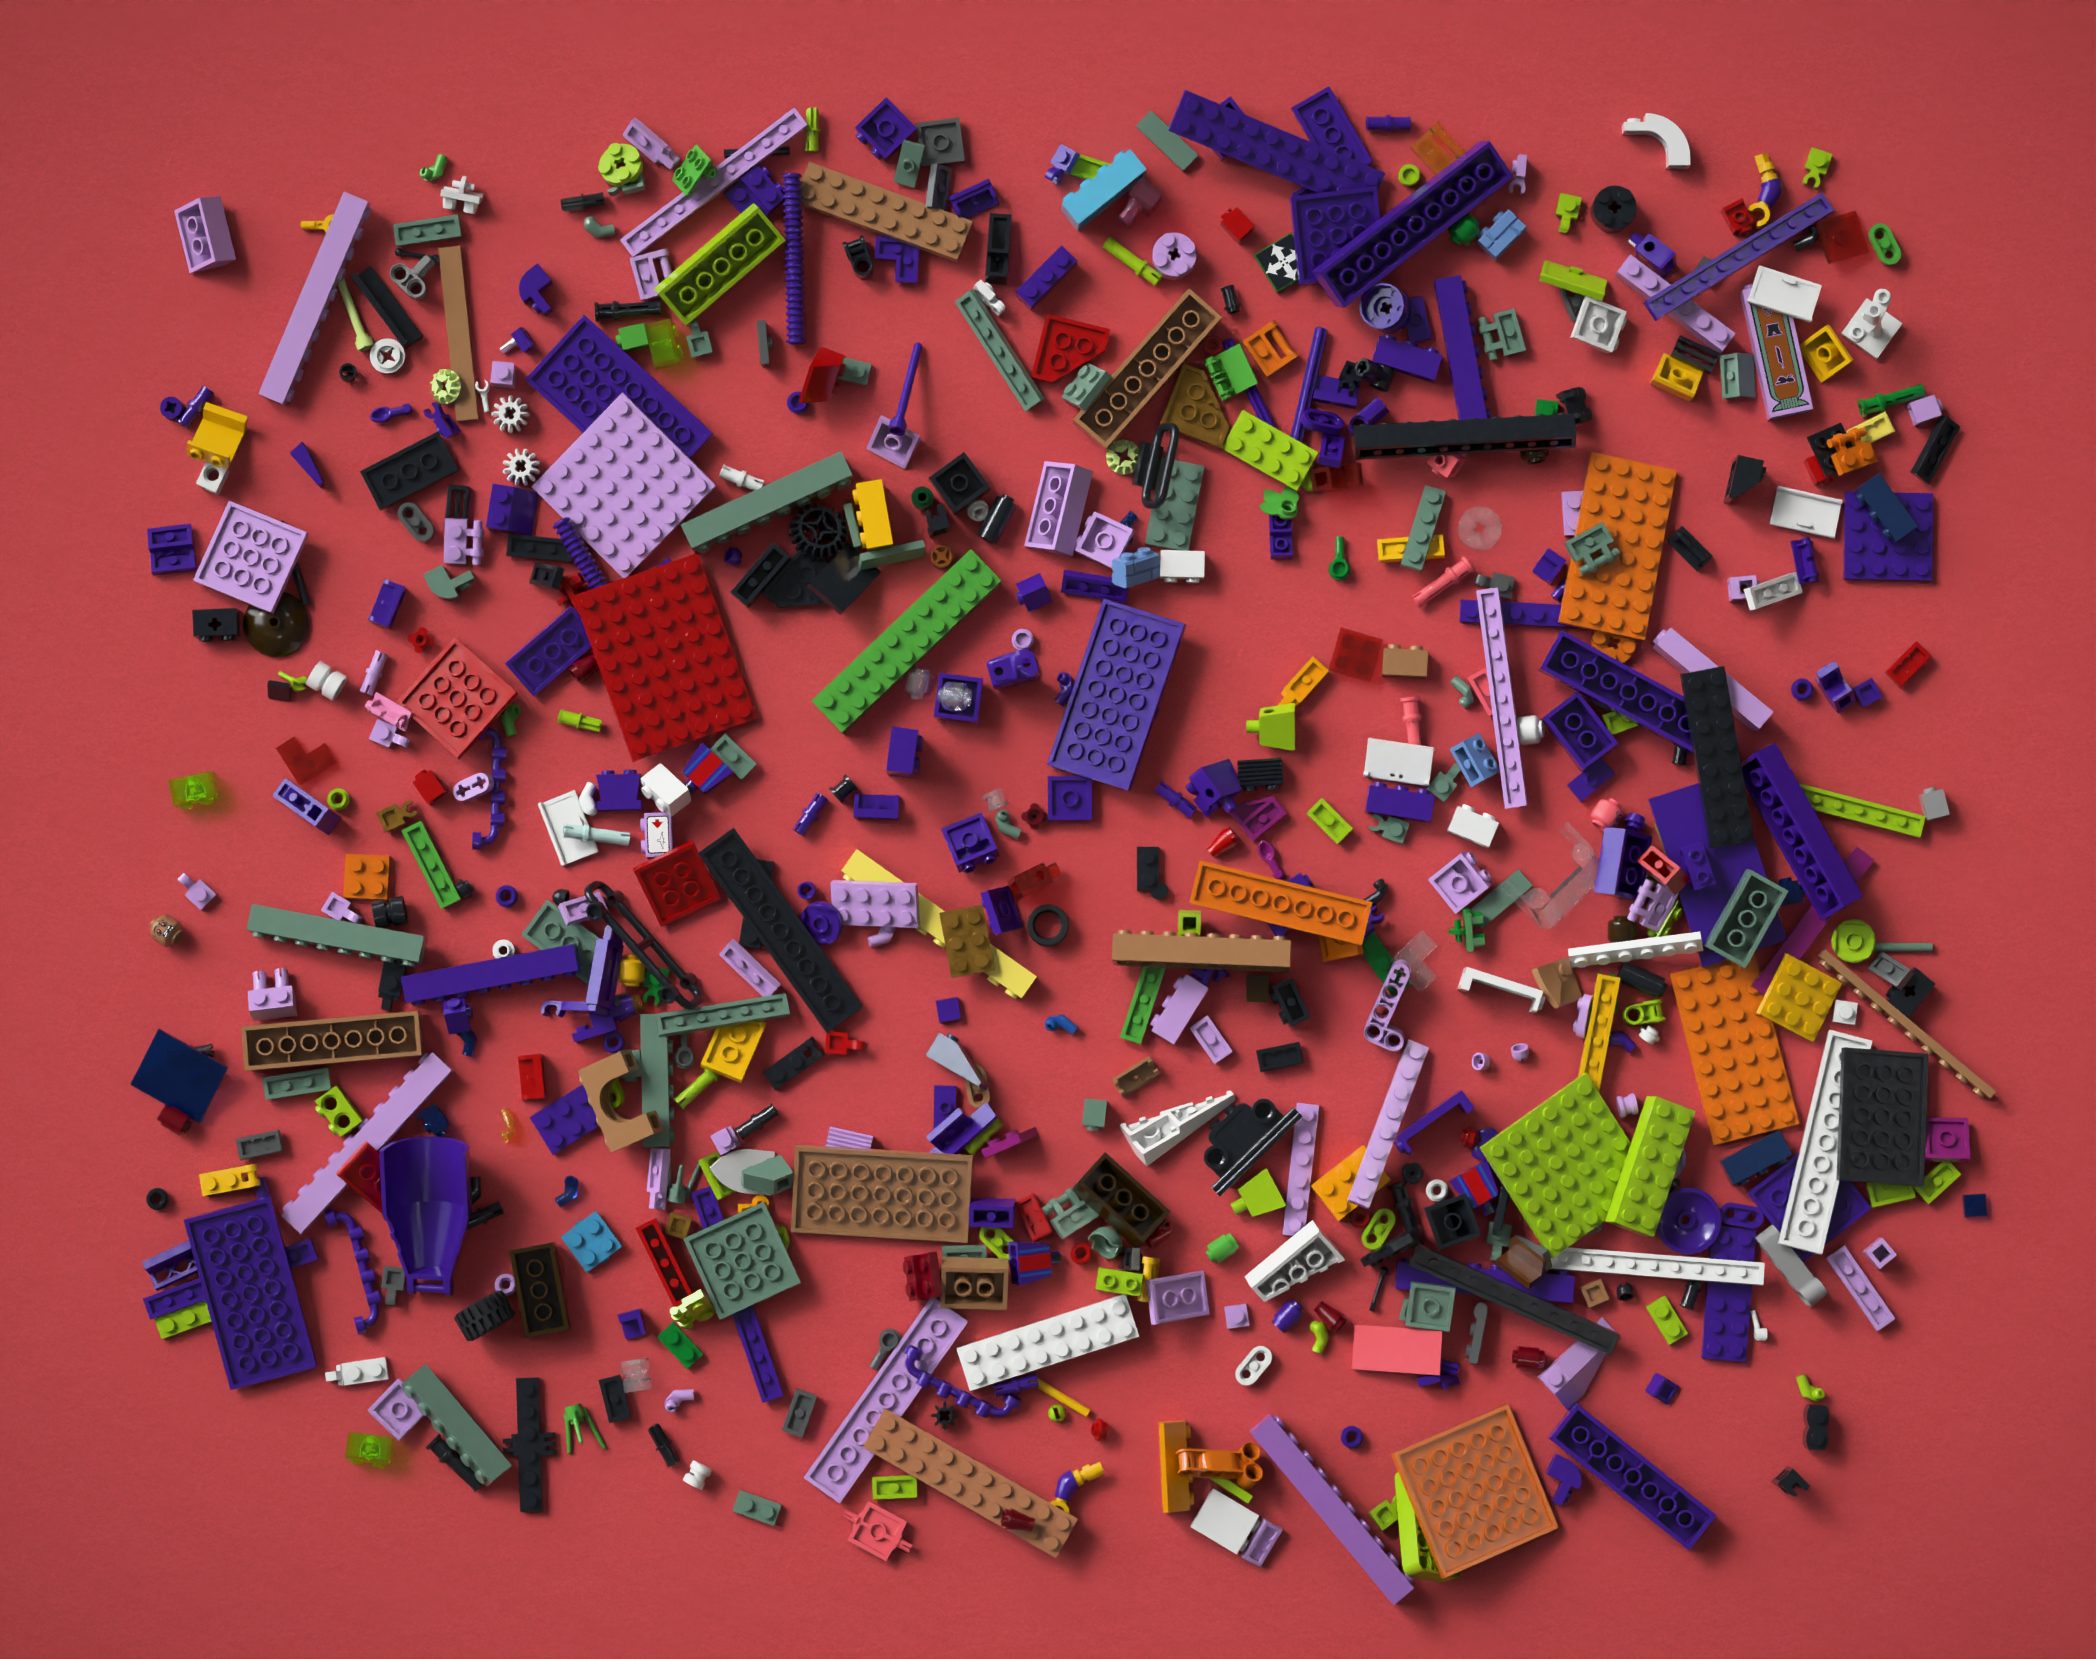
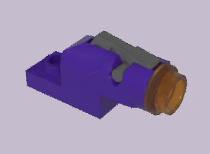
M640 994L615 995L613 1010H608V1016L589 1014L593 1028H589V1025L576 1028V1033H572L574 1042L577 1043L617 1031L616 1021L620 1023L644 1011Z

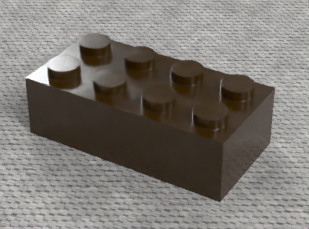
M1106 1152L1071 1189L1135 1248H1138L1171 1212Z
M555 1242L510 1250L525 1338L570 1330V1319Z

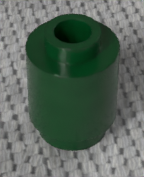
M918 487L911 495L912 504L917 510L925 511L933 505V493L927 487ZM925 494L927 498L925 501H920L918 496Z

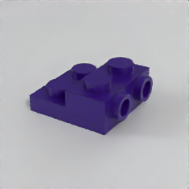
M886 97L855 127V130L858 132L855 136L862 144L868 143L873 148L871 153L878 160L883 158L887 161L902 147L903 141L907 140L917 128Z
M758 165L754 166L735 186L724 194L740 214L754 203L767 217L785 202V199H783L785 194L783 192L784 188L779 182L774 184L769 179L772 175L765 166L760 168Z
M982 812L941 829L959 873L962 871L970 873L981 863L985 865L992 864L996 861V857L1000 856Z

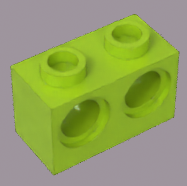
M337 1085L315 1101L318 1105L315 1107L316 1111L322 1118L326 1116L331 1123L328 1127L335 1136L339 1134L340 1137H344L364 1121L342 1089ZM331 1097L337 1101V1106L333 1110H329L326 1107V1101ZM343 1115L348 1116L350 1119V1124L346 1128H342L339 1125V1119Z

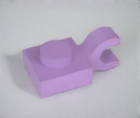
M1518 154L1516 160L1512 161L1511 173H1515V180L1508 187L1509 193L1513 192V186L1515 185L1521 188L1520 194L1525 192L1524 180L1527 155Z
M377 719L369 737V740L388 748L391 747L393 742L407 748L410 742L408 738L396 734L399 728Z
M183 873L178 878L189 890L185 896L200 910L217 895L201 879L195 883L186 873Z
M334 892L330 894L321 911L336 920L342 921L345 917L353 923L359 924L362 919L361 916L349 910L352 903Z

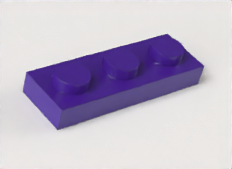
M1064 570L1061 593L1126 603L1128 588L1125 589L1115 585L1112 582V577Z

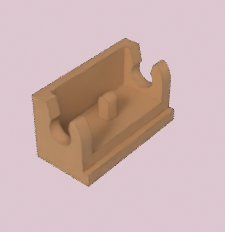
M1150 1056L1111 1080L1122 1098L1160 1076V1073Z

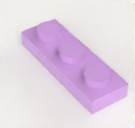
M734 939L719 954L763 997L771 996L781 985Z

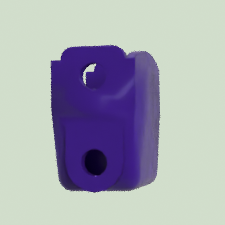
M1028 648L991 659L987 662L988 672L995 690L1021 685L1040 678L1035 655L1032 651H1028ZM1026 663L1030 664V666L1027 668L1024 667V664Z

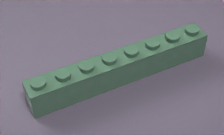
M256 904L251 906L246 929L255 938L265 939V936L274 937V941L281 943L292 940L298 946L308 947V944L317 945L316 949L324 951L334 948L338 949V953L351 955V952L360 953L359 957L372 959L373 956L381 957L380 961L394 963V960L403 961L402 965L408 967H415L416 964L422 965L427 938L420 935Z

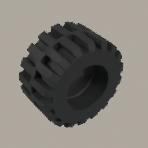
M500 1290L491 1293L460 1311L454 1319L466 1340L474 1341L509 1321L516 1313L504 1292Z

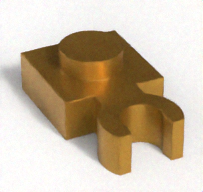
M412 800L406 801L400 809L395 803L376 812L385 833L406 824L404 817L413 818L418 815L417 811L412 813L407 811V807L413 804Z

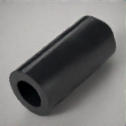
M1002 494L1001 497L996 496L977 536L997 545L1016 508V505L1013 504V498Z
M1623 962L1617 975L1620 978V983L1654 998H1657L1658 995L1663 996L1668 985L1664 983L1665 978L1629 962Z

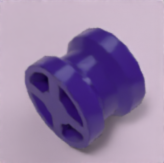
M167 397L162 400L160 410L167 419L177 420L184 412V406L177 398Z

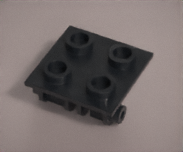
M1842 423L1806 437L1825 477L1837 472L1831 455L1837 453L1835 447H1828L1827 440L1839 433L1846 434ZM1846 442V448H1851V442Z

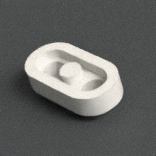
M1264 1346L1253 1348L1236 1369L1235 1376L1237 1381L1242 1385L1253 1384L1271 1363L1272 1354L1270 1350ZM1258 1353H1263L1265 1355L1263 1361H1258L1256 1359ZM1244 1370L1250 1371L1251 1374L1249 1378H1244L1242 1376V1372Z

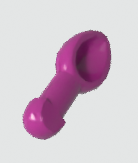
M1261 840L1258 843L1259 856L1269 864L1273 877L1279 880L1282 879L1284 872L1280 869L1275 859L1274 847L1268 841Z

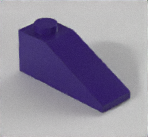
M284 778L272 795L327 835L332 832L341 819L338 814L286 778Z

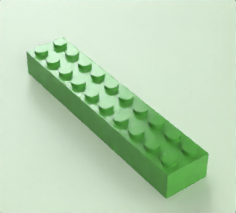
M970 549L812 700V703L844 734L1001 584V580Z

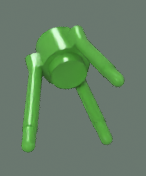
M582 1403L564 1408L566 1414L563 1416L565 1419L568 1454L572 1453L570 1422L571 1425L574 1424L579 1443H583L579 1425L580 1422L584 1421L583 1417H585L602 1449H606V1445L591 1420L587 1408L583 1409Z

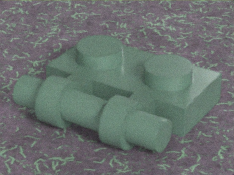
M1514 308L1493 314L1495 323L1488 324L1486 316L1478 319L1480 324L1478 328L1479 333L1483 335L1485 342L1484 350L1485 353H1488L1490 361L1498 359L1496 350L1502 349L1504 357L1526 351ZM1497 330L1500 342H1493L1491 331Z
M1604 522L1564 543L1574 563L1583 559L1585 565L1578 568L1582 576L1587 573H1594L1598 567L1605 563L1610 564L1614 562V558L1620 556L1617 548L1610 551L1607 547L1614 540ZM1600 550L1602 556L1592 560L1590 554Z
M1072 1188L1066 1189L1063 1195L1056 1199L1052 1198L1046 1206L1042 1207L1045 1215L1051 1212L1056 1214L1057 1217L1050 1222L1061 1239L1066 1238L1099 1216L1083 1200H1079L1078 1195L1071 1190ZM1068 1201L1071 1202L1073 1206L1064 1212L1061 1206Z

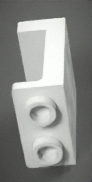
M1212 1488L1190 1526L1237 1554L1239 1550L1241 1552L1244 1551L1249 1542L1246 1539L1250 1531L1253 1533L1256 1531L1260 1521L1257 1520L1258 1514Z

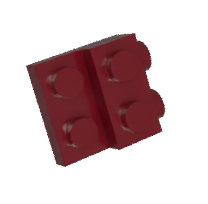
M937 1251L904 1257L903 1271L907 1277L906 1294L909 1296V1301L927 1300L942 1296Z

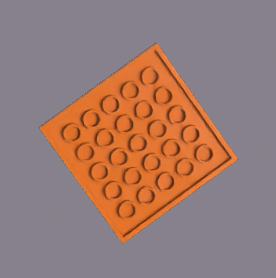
M1509 1404L1500 1406L1391 1453L1441 1579L1559 1528Z

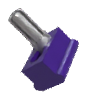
M520 327L511 334L513 338L500 347V351L505 354L518 345L522 352L527 353L536 344L526 329Z

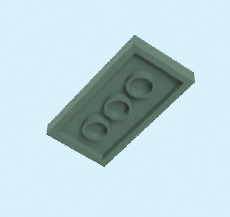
M1161 458L1153 500H1156L1159 494L1166 458ZM1174 460L1166 500L1160 508L1151 509L1145 545L1188 551L1204 466Z
M546 900L521 936L540 950L577 943L581 970L576 971L575 976L589 985L596 940L600 938L580 923L566 926L559 908L549 900Z

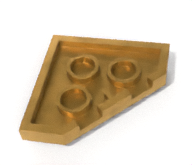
M1183 364L1160 425L1163 423H1174L1178 426L1179 433L1221 449L1229 426L1211 389L1207 376L1203 370Z

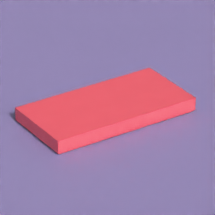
M1355 1325L1352 1369L1441 1375L1443 1331Z

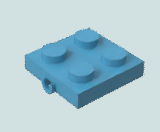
M595 1211L583 1221L582 1219L574 1224L575 1227L561 1236L586 1272H589L601 1262L605 1263L610 1259L609 1256L623 1246L598 1211Z

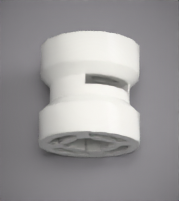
M693 1460L690 1465L691 1470L685 1474L683 1481L702 1490L705 1485L704 1480L710 1476L712 1469Z

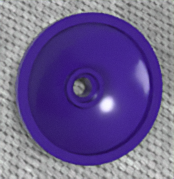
M1688 1187L1674 1190L1667 1196L1656 1229L1661 1241L1675 1252L1682 1254L1699 1253L1712 1245L1721 1228L1719 1207L1714 1199L1702 1190ZM1683 1216L1688 1217V1222L1686 1224L1682 1223Z

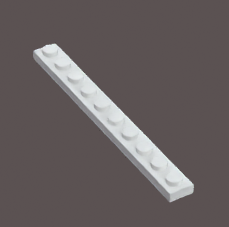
M1569 1247L1554 1258H1550L1552 1263L1550 1269L1758 1286H1763L1765 1263Z

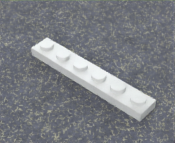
M1693 932L1570 948L1568 953L1572 968H1584L1589 965H1606L1613 962H1629L1636 959H1651L1653 957L1673 956L1682 953L1692 954L1697 951H1703L1701 933Z

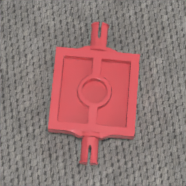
M869 1500L864 1510L858 1515L847 1509L844 1513L846 1514H843L842 1518L854 1523L853 1530L848 1538L849 1542L887 1561L889 1555L896 1547L909 1553V1548L913 1544L901 1539L902 1531L907 1523L906 1520Z

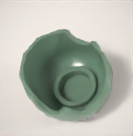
M1100 1227L1088 1237V1240H1093L1092 1249L1099 1251L1101 1256L1106 1259L1116 1258L1122 1250L1123 1243L1120 1234L1111 1227Z

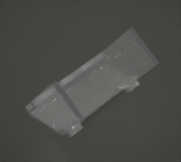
M1568 822L1559 830L1574 845L1572 858L1579 867L1550 896L1540 888H1533L1523 895L1510 880H1507L1500 886L1537 926L1544 930L1555 927L1595 888L1599 858L1592 846Z

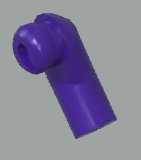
M1610 1032L1608 1047L1620 1044L1628 1052H1631L1636 1047V1044L1624 1032Z

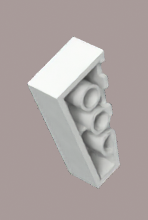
M1312 1220L1244 1277L1256 1294L1266 1302L1289 1290L1290 1286L1297 1282L1302 1283L1308 1280L1309 1276L1319 1271L1321 1273L1327 1270L1328 1266L1336 1262L1339 1264L1345 1261L1339 1249Z

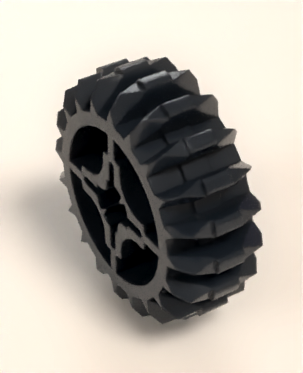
M816 502L813 508L809 504L805 506V509L799 508L798 514L795 513L793 515V521L789 524V528H791L789 536L792 537L791 544H797L795 547L796 551L803 550V557L806 554H810L811 560L815 556L818 557L819 561L823 560L824 556L828 560L832 557V554L836 556L839 553V549L844 548V542L848 538L846 535L848 527L844 526L846 519H840L841 512L833 513L834 507H831L830 510L826 509V503L822 507H819ZM813 518H817V519H818V520L815 521V522H809V521H808V523H805V521H807V520H809V519H813ZM820 525L819 531H821V532H820V534H819V536H818V538H817V534H818V533L816 532V530H817L818 526ZM822 541H832L825 545H819V543Z

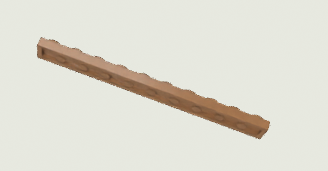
M1822 950L1817 956L1821 960L1819 964L1827 971L1832 969L1838 974L1836 978L1842 984H1850L1854 988L1853 992L1862 1000L1864 998L1868 999L1871 1002L1870 1007L1879 1014L1881 1012L1889 1017L1887 1021L1896 1028L1900 1026L1906 1031L1904 1035L1912 1042L1917 1040L1922 1044L1921 1049L1926 1054H1929V1056L1934 1054L1940 1059L1938 1063L1946 1070L1952 1069L1957 1074L1955 1077L1964 1085L1970 1084L1974 1088L1972 1090L1973 1093L1979 1098L1983 1099L1985 1097L1989 1099L1995 1094L1996 1091L1827 950Z

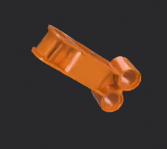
M1253 1442L1245 1443L1238 1451L1181 1449L1176 1452L1180 1469L1178 1475L1182 1477L1236 1479L1237 1484L1241 1488L1251 1489L1263 1476L1262 1468L1255 1463L1260 1457L1261 1451L1258 1445Z

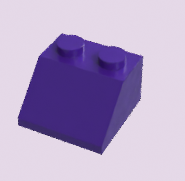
M492 484L486 528L492 531L532 536L538 493L512 486Z

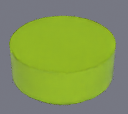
M1412 164L1404 165L1398 173L1399 182L1405 187L1415 186L1420 179L1419 169Z

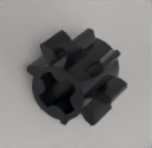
M944 1401L941 1408L935 1405L937 1414H931V1417L937 1418L934 1425L936 1426L941 1423L943 1424V1429H946V1424L948 1423L954 1426L955 1423L952 1419L959 1416V1414H953L952 1412L955 1405L950 1408L946 1407V1401ZM941 1410L944 1412L950 1411V1420L944 1419L941 1421L939 1419L941 1416L939 1412Z

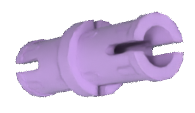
M375 650L370 667L365 671L367 675L360 689V692L366 693L370 685L367 692L370 696H373L379 678H382L383 674L381 672L389 656L382 653L381 659L378 661L381 652Z

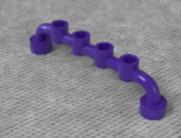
M488 728L478 739L484 740V736H489L493 740L492 778L494 779V787L491 791L490 833L488 836L481 837V832H473L472 850H481V846L493 843L498 837L499 826H504V813H500V804L505 802V791H500L501 782H505V769H501V760H506V747H502L501 737L493 728Z
M333 1209L326 1210L324 1212L329 1228L338 1226L337 1221H344L348 1228L370 1308V1316L367 1319L363 1320V1316L354 1318L358 1335L367 1333L366 1328L374 1325L378 1320V1304L382 1303L379 1290L374 1291L372 1283L376 1282L373 1269L368 1270L366 1261H370L367 1248L362 1249L360 1240L364 1239L361 1226L356 1227L354 1219L349 1214L344 1212L334 1213Z
M908 1344L904 1352L908 1355L906 1368L913 1377L917 1378L916 1384L928 1389L929 1385L936 1387V1393L941 1397L948 1398L950 1394L957 1398L955 1402L964 1408H967L969 1404L976 1407L975 1412L982 1417L987 1418L988 1414L997 1417L1006 1416L1013 1408L1018 1409L1022 1403L1019 1397L1013 1394H1006L1003 1399L1006 1405L1002 1408L994 1407L985 1400H980L946 1381L935 1378L926 1371L917 1369L915 1367V1360L920 1361L924 1354L921 1349Z

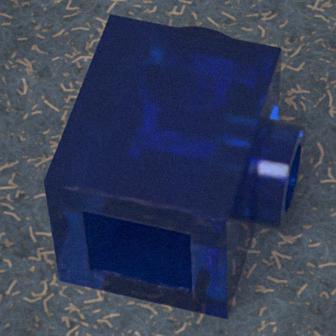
M1791 877L1779 879V884L1777 885L1788 890L1781 906L1803 902L1802 897H1805V892L1798 880L1792 881Z

